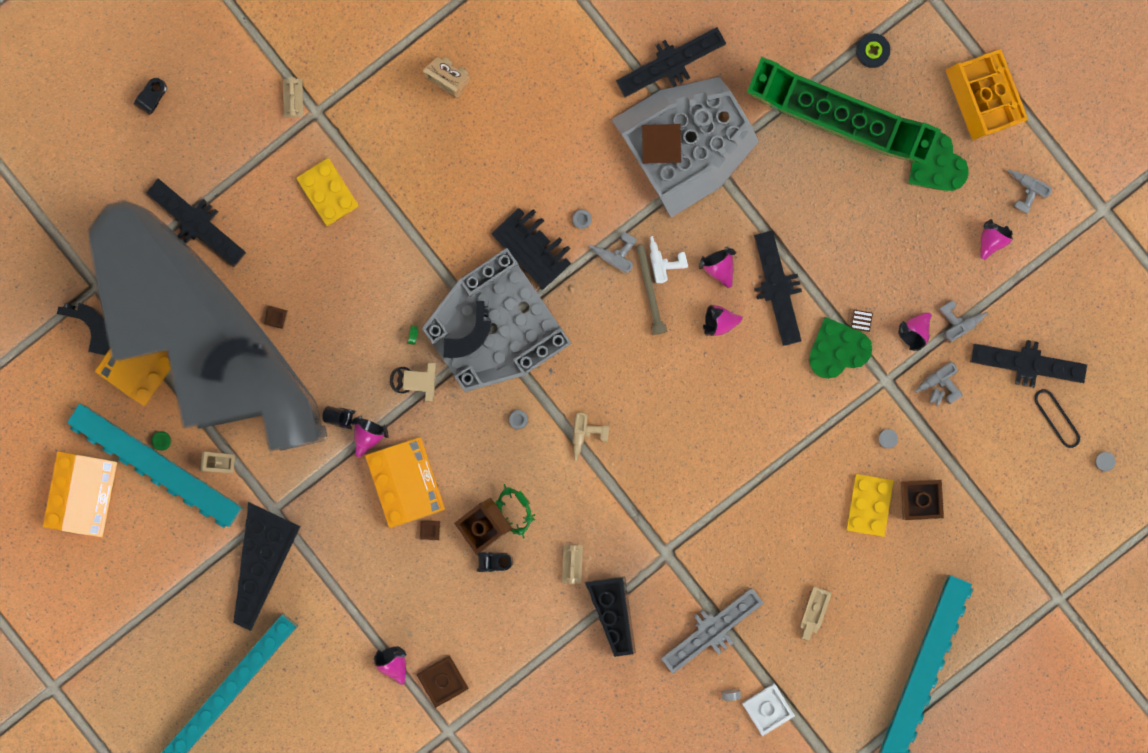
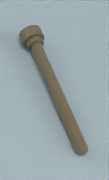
M639 244L637 252L654 322L652 323L653 327H651L652 335L666 333L667 327L660 318L644 245Z

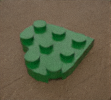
M940 132L927 165L912 162L908 184L940 191H955L960 189L967 181L969 176L967 161L953 153L952 139L945 133Z
M824 317L810 351V368L817 376L829 379L840 375L846 367H862L871 357L872 342L861 331Z

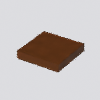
M681 124L642 125L643 164L682 162Z
M450 655L416 674L435 708L469 689Z

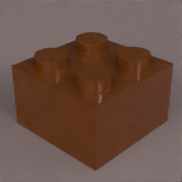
M942 480L901 481L903 520L944 518Z
M491 497L478 504L454 523L475 554L482 552L513 529Z

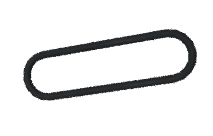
M1046 389L1038 391L1035 395V403L1066 447H1076L1080 442V435L1050 391ZM1046 392L1051 396L1076 433L1077 442L1074 445H1068L1063 440L1039 404L1038 395L1040 393Z

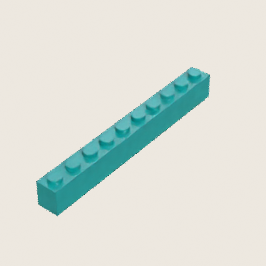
M79 404L67 423L71 425L70 429L77 434L82 432L87 436L86 440L94 445L99 443L103 446L102 450L110 455L116 454L119 456L118 460L128 466L130 463L136 467L134 471L142 476L147 474L151 477L150 481L157 486L164 485L168 488L166 491L175 497L177 495L184 498L183 502L188 506L193 507L195 505L200 509L199 513L207 518L212 516L216 519L215 523L223 528L225 526L231 527L243 509L242 506L84 404Z
M951 575L947 576L879 753H910L908 748L910 743L916 739V727L922 723L924 718L923 709L925 706L928 707L931 700L930 691L932 688L935 689L937 685V673L939 670L942 671L944 667V655L946 652L949 653L951 649V637L953 634L956 635L958 631V619L963 617L965 613V601L970 599L973 588H971V583Z
M282 614L162 753H188L294 632L298 625L286 614Z

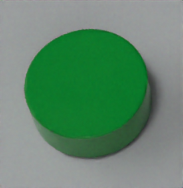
M410 326L407 344H416L418 326Z
M160 431L153 435L152 445L155 449L164 451L171 446L172 439L168 433Z

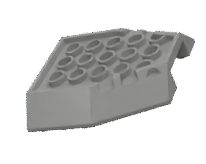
M720 77L659 90L612 119L619 134L623 136L659 195L670 217L675 216L719 189L759 142L749 120L730 89ZM699 108H707L712 113V121L707 127H698L693 121V114ZM726 112L729 115V120L721 122L718 119L719 113ZM681 124L682 162L643 164L642 125ZM688 132L696 134L694 142L686 140L685 135Z
M508 248L461 278L422 328L465 392L524 376L572 344ZM484 301L485 306H488V317H484V321H492V323L496 324L497 332L489 334L484 344L468 356L462 358H443L444 338L460 339L469 335L476 323V302ZM521 302L529 304V310L526 313L518 310V305Z

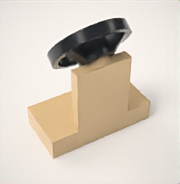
M428 363L427 372L411 371L407 367L395 368L390 375L391 388L401 394L407 393L410 390L426 391L425 401L434 402L437 364ZM398 372V385L395 388L393 378L395 373Z

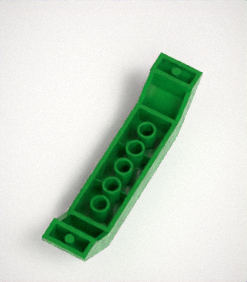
M762 56L747 90L748 94L782 114L883 155L925 166L929 161L941 129L927 123L900 117L799 76L779 65V63Z

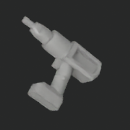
M1008 170L1015 179L1020 181V184L1027 187L1025 192L1028 195L1025 202L1016 201L1013 207L1023 213H1029L1036 194L1043 198H1047L1051 194L1052 187L1040 180L1018 171Z
M623 232L620 236L621 240L626 242L621 250L616 249L615 253L608 249L604 250L601 247L589 246L596 254L601 256V259L620 271L628 274L632 270L633 262L624 257L632 246L635 245L637 239L626 232Z
M952 300L940 308L941 313L954 326L945 332L946 339L949 342H953L975 328L976 324L981 322L988 313L978 314L964 321L961 317L957 319L951 312L956 307L955 301Z
M948 362L926 378V381L919 385V388L914 390L915 393L940 384L941 387L945 385L951 392L946 397L948 404L962 397L961 391L949 379V377L958 372L956 365Z

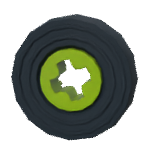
M871 33L859 40L856 47V55L864 66L877 68L887 62L891 48L884 36ZM870 46L878 48L877 55L869 54Z

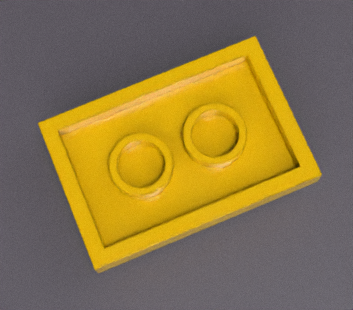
M329 158L296 178L327 227L360 207Z
M855 474L846 531L885 537L894 480Z

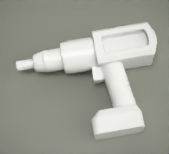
M653 236L650 237V258L655 283L662 284L668 280L666 270L688 268L685 252L678 254V261L668 262L667 259H662L661 252L658 250Z

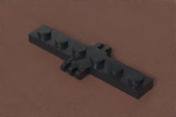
M718 27L676 49L673 45L669 46L666 40L662 41L665 47L663 50L659 43L656 44L658 52L655 54L657 59L616 80L624 98L666 76L673 87L677 86L674 80L675 77L679 83L683 82L681 74H684L686 80L690 79L685 66L726 45Z
M159 178L146 192L182 223L179 227L181 232L178 236L182 238L187 234L183 240L186 244L190 239L195 240L199 237L233 267L247 253L211 223V220L219 211L215 209L209 214L208 212L213 207L210 204L203 209V206L207 203L206 200L203 199L196 208H193Z
M773 230L756 234L754 238L766 282L761 283V287L754 288L755 292L763 290V294L757 295L756 298L757 300L765 298V301L771 300L782 346L802 342L790 295L802 292V288L795 290L793 286L800 285V281L792 282L791 280L798 278V273L789 276L784 275Z
M1030 340L1026 341V346L1021 348V352L974 343L970 363L1017 371L1015 384L1019 385L1021 378H1023V386H1027L1028 379H1031L1030 387L1032 388L1035 387L1037 375L1084 383L1088 365L1041 356V350H1038L1039 342L1034 341L1032 349L1030 348Z

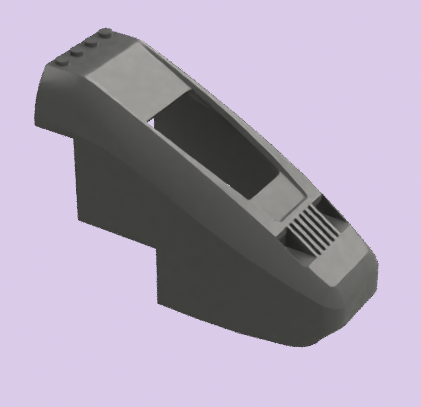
M127 200L106 204L94 223L89 227V235L113 361L168 350L184 428L198 425L199 428L263 415L270 451L277 449L281 451L324 442V437H327L326 426L321 423L319 409L313 396L263 329L208 264L151 210ZM250 338V347L255 343L265 345L264 349L269 350L268 358L247 354L237 355L232 358L226 365L223 382L200 378L203 364L209 353L226 340Z

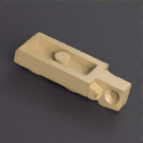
M813 586L801 620L800 628L804 629L802 639L810 641L812 632L817 633L818 629H820L832 594L831 592Z

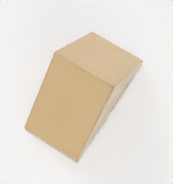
M202 452L200 471L233 474L235 454Z

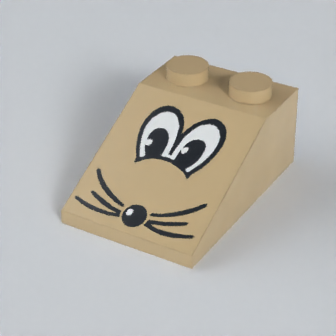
M436 57L423 70L425 78L459 99L470 81V77L467 76L469 73L461 67L458 69L451 66L452 62L445 57L442 59Z

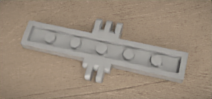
M751 588L714 617L711 613L707 615L702 609L700 611L704 616L702 620L697 614L694 615L698 621L695 624L698 630L664 655L661 660L674 674L710 645L718 655L722 652L717 647L718 645H721L726 650L728 647L724 643L725 640L730 645L734 644L726 632L764 604L763 601Z

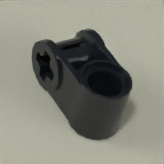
M159 78L151 79L137 96L134 105L148 115H151L166 93V83ZM159 84L161 90H155L153 85Z
M327 406L323 411L322 419L324 423L352 430L350 422L356 411Z
M480 552L476 554L478 556L477 572L505 571L510 569L514 562L513 557L508 553ZM503 556L509 559L507 567H502L499 563V559Z

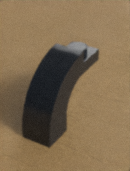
M484 301L476 302V323L469 335L460 339L444 338L443 358H462L468 356L484 344L490 333L492 321H484V317H488V306H485Z
M82 303L78 304L77 310H75L76 306L64 304V307L58 306L57 314L81 319L89 327L91 340L88 352L106 355L110 349L104 316L96 309Z
M250 338L226 340L209 353L203 364L200 378L223 382L226 365L232 358L242 354L268 358L269 350L264 349L265 345L255 343L250 347Z

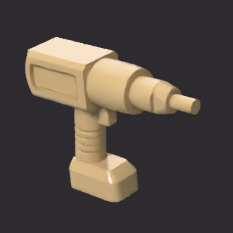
M585 413L575 414L573 452L575 454L574 460L578 461V455H580L585 436L590 437V433H599L602 442L608 441L609 426H587L588 415Z

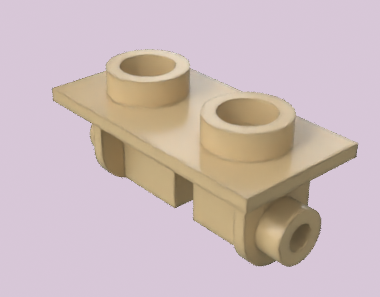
M294 77L283 79L284 117H303L302 79Z
M564 545L562 583L581 584L583 545Z

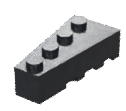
M625 576L585 582L614 657L635 654L636 649Z

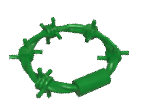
M503 484L504 490L495 504L503 514L502 507L503 505L505 506V502L503 503L502 497L510 495V498H512L511 493L515 494L522 506L526 508L527 515L526 518L523 517L525 519L523 523H527V525L519 528L518 524H516L517 529L513 528L511 532L514 535H522L524 539V533L528 530L530 523L536 520L533 518L535 514L532 515L529 507L530 502L521 491L506 487Z

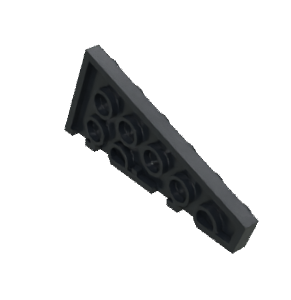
M248 502L233 623L252 631L301 526Z

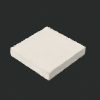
M775 683L742 703L762 736L795 716Z

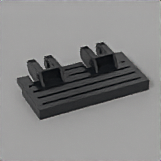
M518 208L491 235L505 249L508 248L514 259L544 290L571 264L567 258L560 263L558 262L571 248L569 246L564 247L554 258L550 252L561 243L562 239L559 237L546 249L545 247L551 241L540 230L532 235L544 220L542 218L538 219L531 228L527 229L524 224L535 215L536 211L534 209L531 210L519 221L525 213Z

